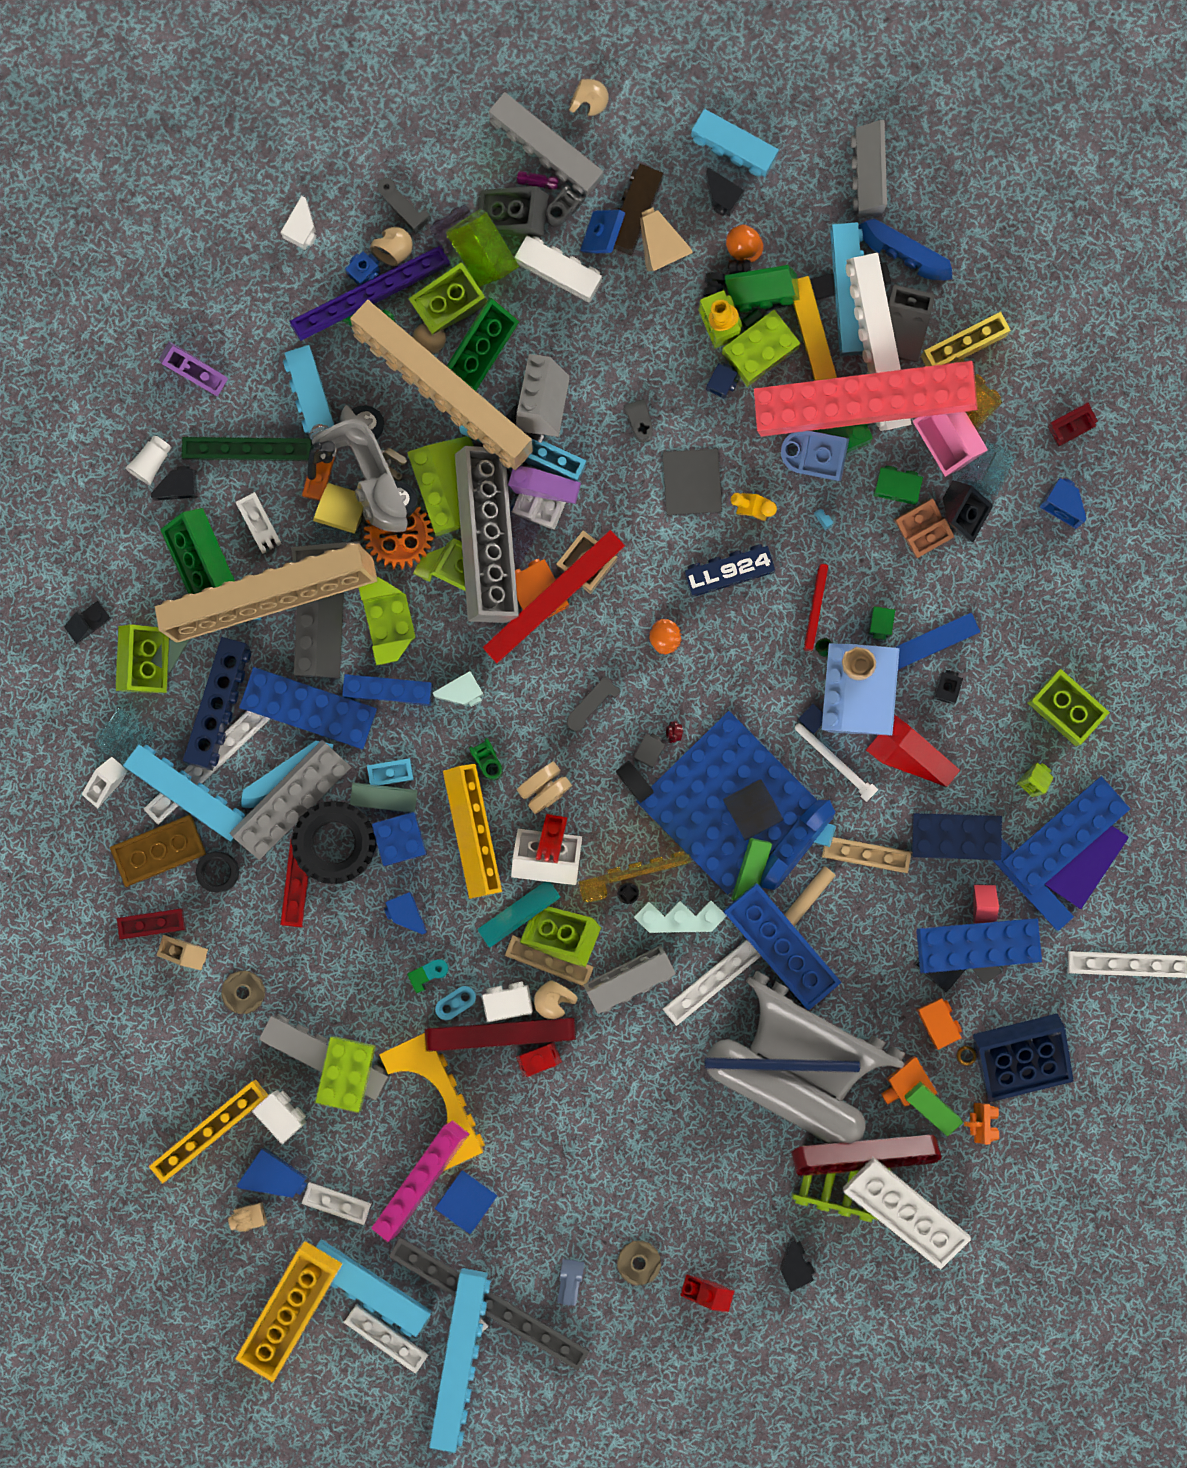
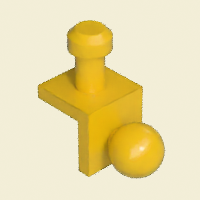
M736 492L731 496V504L738 506L736 514L753 516L759 520L766 521V517H772L777 512V506L773 501L758 494H740Z

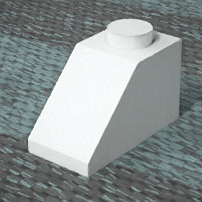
M301 196L281 234L284 239L306 250L308 245H313L317 235L315 234L316 231L307 200Z
M113 757L109 758L95 769L82 795L96 808H99L122 782L128 771Z

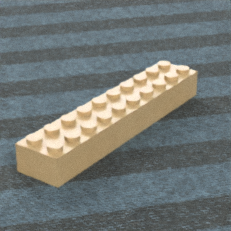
M367 300L350 318L351 328L355 333L354 337L360 343L366 342L375 356H382L387 360L386 364L393 371L398 370L403 374L402 378L408 384H415L423 397L426 399L430 397L435 402L434 405L441 412L444 413L446 411L450 414L451 420L457 426L463 425L468 430L467 434L472 439H479L484 443L483 447L490 454L495 453L500 457L499 461L505 467H512L516 471L533 452L532 439L372 302Z
M347 544L342 549L328 550L323 555L309 556L297 563H286L281 568L266 569L261 574L255 576L247 575L239 581H228L216 588H205L200 593L186 594L177 600H166L161 605L155 606L158 629L177 643L378 582L373 557L359 544Z

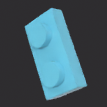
M410 758L367 766L370 785L383 786L414 780Z

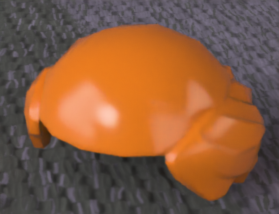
M660 619L652 626L649 640L658 653L666 655L677 650L682 640V634L674 622L669 619Z

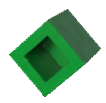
M875 606L872 608L868 634L873 635V639L886 640V637L892 635L895 609Z

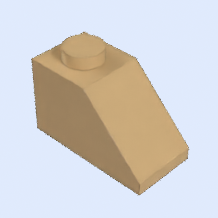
M163 935L157 956L181 966L202 970L208 949Z

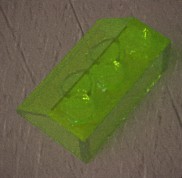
M481 208L445 232L479 287L502 279L520 267L488 213Z

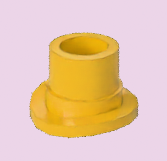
M717 300L711 305L709 323L714 330L725 331L735 326L738 322L739 314L737 309L728 304L727 301Z

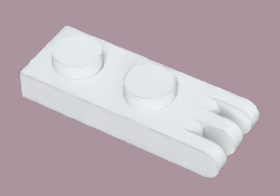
M255 492L236 502L262 554L266 552L264 543H267L270 550L274 548L271 542L272 539H274L278 546L282 544Z

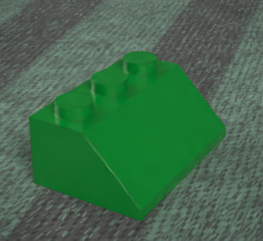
M789 265L725 275L729 295L732 298L734 307L739 312H748L754 307L767 309L773 307V304L778 303L790 305L794 301L800 300L797 274Z

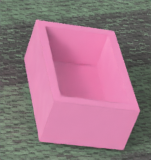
M966 412L917 417L913 420L914 425L945 477L962 469L988 451Z

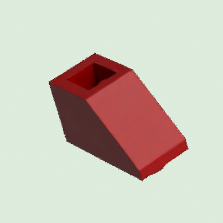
M686 1274L680 1296L710 1310L729 1312L735 1291L723 1285Z

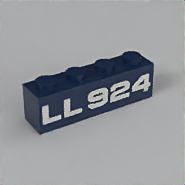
M762 544L750 547V551L745 553L739 550L730 553L729 557L725 559L715 557L709 559L708 564L700 566V563H695L687 566L688 570L684 571L691 598L773 574L775 567L768 546L762 547Z

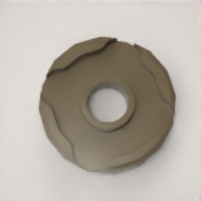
M237 971L224 981L221 997L225 1006L230 1011L238 1014H249L257 1010L263 1003L265 986L255 973ZM241 986H245L249 990V995L245 999H241L237 995V990Z
M632 1241L626 1244L620 1251L617 1265L621 1277L628 1283L637 1286L648 1284L657 1277L661 1268V1260L657 1249L650 1243ZM636 1257H642L645 1260L646 1264L642 1269H636L632 1263Z

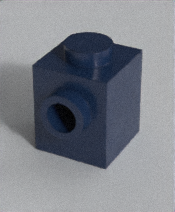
M718 363L706 386V390L725 399L729 390L734 392L739 382L736 379L737 372L734 371L735 368L726 363L723 365Z

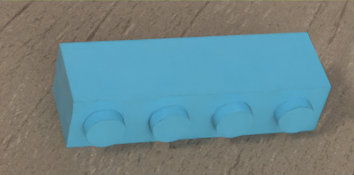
M706 109L702 111L691 132V137L696 144L711 147L712 152L716 155H725L731 158L730 161L733 164L749 168V172L757 177L761 175L766 177L778 156L779 149Z
M307 345L284 352L286 359L283 360L286 372H290L292 380H289L292 392H297L299 400H295L298 412H303L305 420L301 421L304 432H309L310 436L314 437L318 432L325 431L335 424L312 350Z

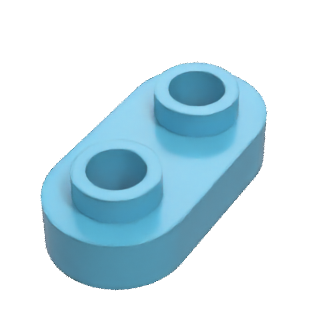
M462 986L436 1004L435 1011L437 1016L442 1020L454 1018L475 1003L476 993L469 986ZM463 993L469 994L468 1001L461 999ZM444 1005H449L451 1007V1011L449 1013H445L443 1011Z

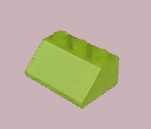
M131 624L118 626L115 691L167 693L169 637L160 632L158 627ZM161 644L162 668L151 662Z

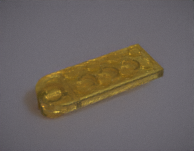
M684 851L670 855L671 859L663 860V857L650 859V864L642 866L641 862L629 864V869L621 871L620 867L607 870V875L579 881L582 900L593 902L606 898L608 895L606 884L692 863L690 854L685 855Z

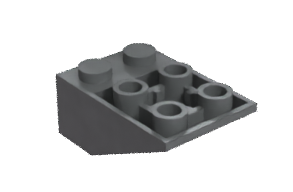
M893 285L889 295L888 307L898 358L918 362L936 294Z

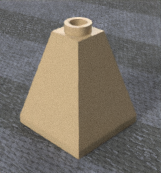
M652 207L642 212L643 217L640 218L645 264L648 271H655L693 253L687 243L658 210L654 211Z

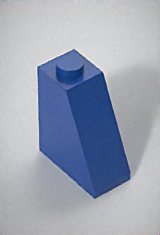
M264 1147L243 1175L237 1187L293 1198L296 1193L301 1195L308 1184L305 1183L307 1176Z

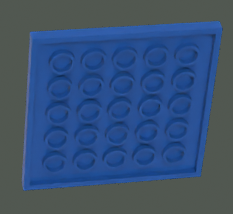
M728 711L651 786L654 791L652 795L642 803L638 800L636 802L728 895L735 888L750 838L772 843L771 853L782 842L801 816L818 800Z

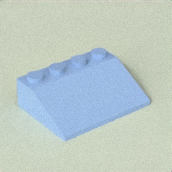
M829 643L822 730L831 733L893 735L899 648ZM855 647L868 649L876 660L874 673L864 680L851 679L843 670L842 659L844 653Z

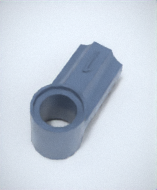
M568 1259L562 1260L561 1282L557 1303L576 1306L579 1283L582 1281L585 1262Z

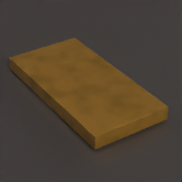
M191 814L110 847L125 887L207 854Z

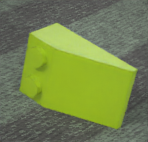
M462 262L409 298L432 335L472 315L487 302L486 297Z
M548 906L528 921L520 943L562 961L586 967L601 927L591 917Z

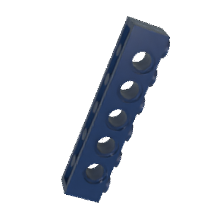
M225 637L220 639L183 758V762L189 765L213 771L214 766H217L220 754L218 752L220 745H223L225 742L226 733L224 732L226 726L232 720V706L238 700L239 692L237 690L239 684L245 678L244 667L251 658V647L246 643ZM235 658L236 664L228 668V661ZM229 679L228 687L221 688L222 681ZM222 699L223 706L220 709H215L216 701ZM212 720H216V727L213 730H209V723ZM205 741H210L209 749L203 751V743Z

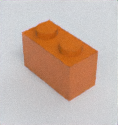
M937 998L916 1009L935 1049L939 1050L961 1039L960 1033L962 1029L957 1020L953 1021L950 1015L952 1009L947 1000L943 1001L942 998Z

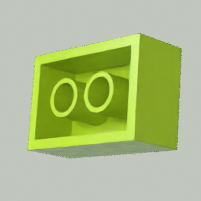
M773 310L723 347L722 355L735 368V372H737L748 387L798 350L800 342L777 312Z
M1062 669L1055 671L1027 703L1075 746L1081 745L1110 713Z
M336 1036L330 1037L315 1103L359 1113L362 1110L376 1045Z

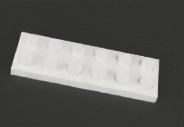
M872 1158L843 1187L844 1193L940 1270L971 1240L969 1234L875 1158Z

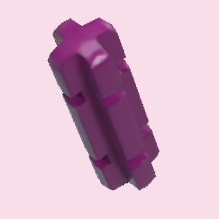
M519 171L517 174L518 184L525 185V183H528V186L541 188L546 186L548 189L556 190L559 180L557 177L550 176V178H547V175L530 173L529 175L527 172Z

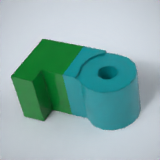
M437 959L407 975L417 994L425 990L424 983L434 978L445 977L449 967L446 961Z

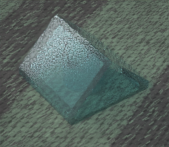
M984 442L988 451L963 467L957 479L997 497L1015 458L1000 445Z

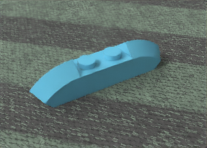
M314 741L246 787L242 793L241 807L255 808L320 741ZM327 743L333 749L334 744Z

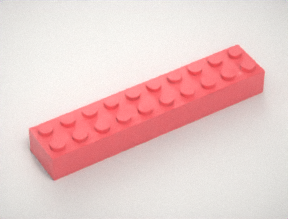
M972 361L754 389L757 432L761 437L978 410L975 373Z

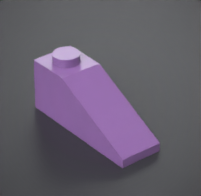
M170 341L158 359L164 366L217 397L228 380V377Z
M519 466L516 471L512 469L508 486L516 494L576 504L581 483L538 469Z

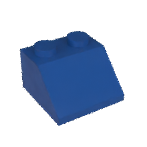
M1059 478L1051 486L1039 506L1075 529L1081 526L1087 519L1079 489L1075 487L1074 482L1067 478Z

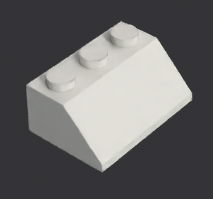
M517 830L511 877L576 885L582 836L564 834L558 863H553L554 856H550V860L547 862L545 861L544 854H542L540 860H536L541 831Z

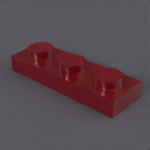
M183 908L116 918L119 940L186 930Z

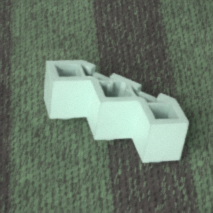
M679 901L665 916L648 902L634 918L649 933L712 932L727 915L712 901H709L695 916Z

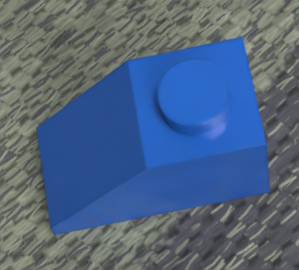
M411 892L385 902L387 907L384 908L388 920L392 919L394 923L417 933H427Z

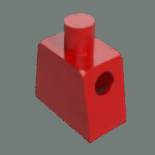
M555 1042L515 1056L523 1077L542 1072L562 1062Z

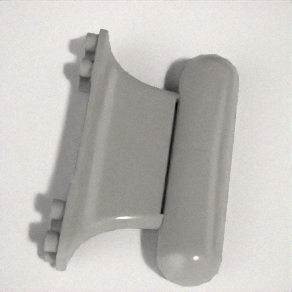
M758 971L755 972L753 978L748 976L746 982L756 992L760 1005L759 1025L750 1049L730 1039L720 1040L709 1049L706 1058L859 1061L860 1072L706 1069L709 1076L829 1144H851L860 1141L866 1129L864 1116L857 1108L844 1102V1097L863 1075L881 1066L903 1068L905 1063L902 1062L905 1053L893 1046H890L886 1053L882 1050L886 1042L873 1035H871L868 1042L861 1038H856L793 1003V1001L785 997L788 991L787 987L776 981L772 989L767 987L766 983L769 977Z

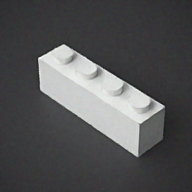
M526 236L514 257L515 263L590 303L602 282L600 272L593 267L586 268L575 257L571 256L568 258L562 255L563 252L554 246L551 248L547 247L538 237L533 236L531 238Z

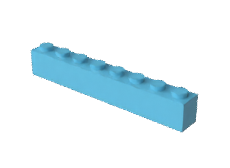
M462 1268L459 1275L429 1447L432 1449L456 1453L458 1446L463 1444L464 1432H461L462 1424L466 1425L468 1411L464 1410L465 1403L470 1402L472 1389H468L469 1380H474L476 1367H472L473 1359L478 1358L480 1347L476 1345L477 1337H481L483 1330L480 1317L481 1315L485 1316L487 1302L483 1300L485 1293L489 1294L491 1280H487V1272Z

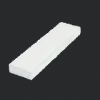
M359 1304L354 1306L343 1322L415 1374L429 1355Z

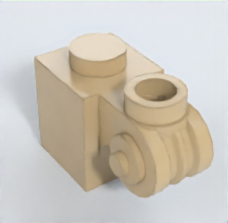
M263 1202L236 1208L234 1214L228 1217L230 1229L247 1232L249 1229L266 1225L267 1219Z

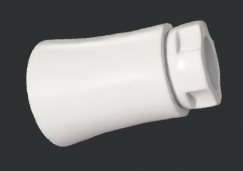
M153 436L150 442L146 443L135 459L125 468L144 483L151 485L158 469L168 456L167 453L170 451L171 446L161 438Z

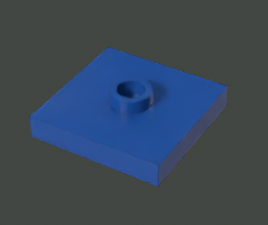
M621 210L593 211L580 251L584 253H612L625 212Z

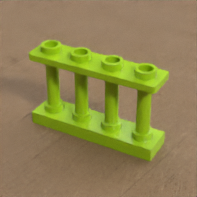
M851 1171V1172L849 1173V1177H848L847 1183H848L859 1171ZM836 1173L826 1174L821 1199L808 1196L813 1175L803 1176L799 1194L791 1193L792 1199H795V1203L808 1206V1203L817 1205L816 1208L827 1212H829L830 1208L838 1210L837 1214L851 1217V1214L860 1216V1220L872 1222L873 1219L878 1220L866 1209L861 1210L851 1207L852 1198L846 1193L844 1194L842 1205L829 1202Z

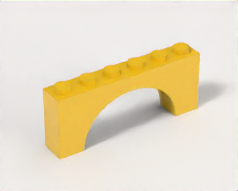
M424 1033L379 1054L388 1075L399 1071H409L417 1073L432 1082L444 1099L447 1109V1124L453 1120L469 1133V1136L444 1171L483 1153L482 1147L485 1146V1142L481 1134L476 1135L473 1127L476 1126L473 1116L471 1114L467 1115L464 1109L467 1104L462 1093L458 1095L455 1086L458 1085L453 1074L449 1075L445 1068L448 1066V1062L444 1054L439 1055L438 1051L425 1050Z

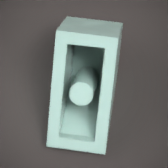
M470 671L433 692L437 699L463 706L469 704L471 707L481 702L482 699L480 697L484 696Z

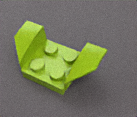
M453 538L446 546L427 553L426 558L421 557L420 563L413 572L414 575L431 582L433 576H436L465 591L461 541Z
M377 577L378 582L358 587L368 621L376 666L398 661L409 644L416 638L406 594Z

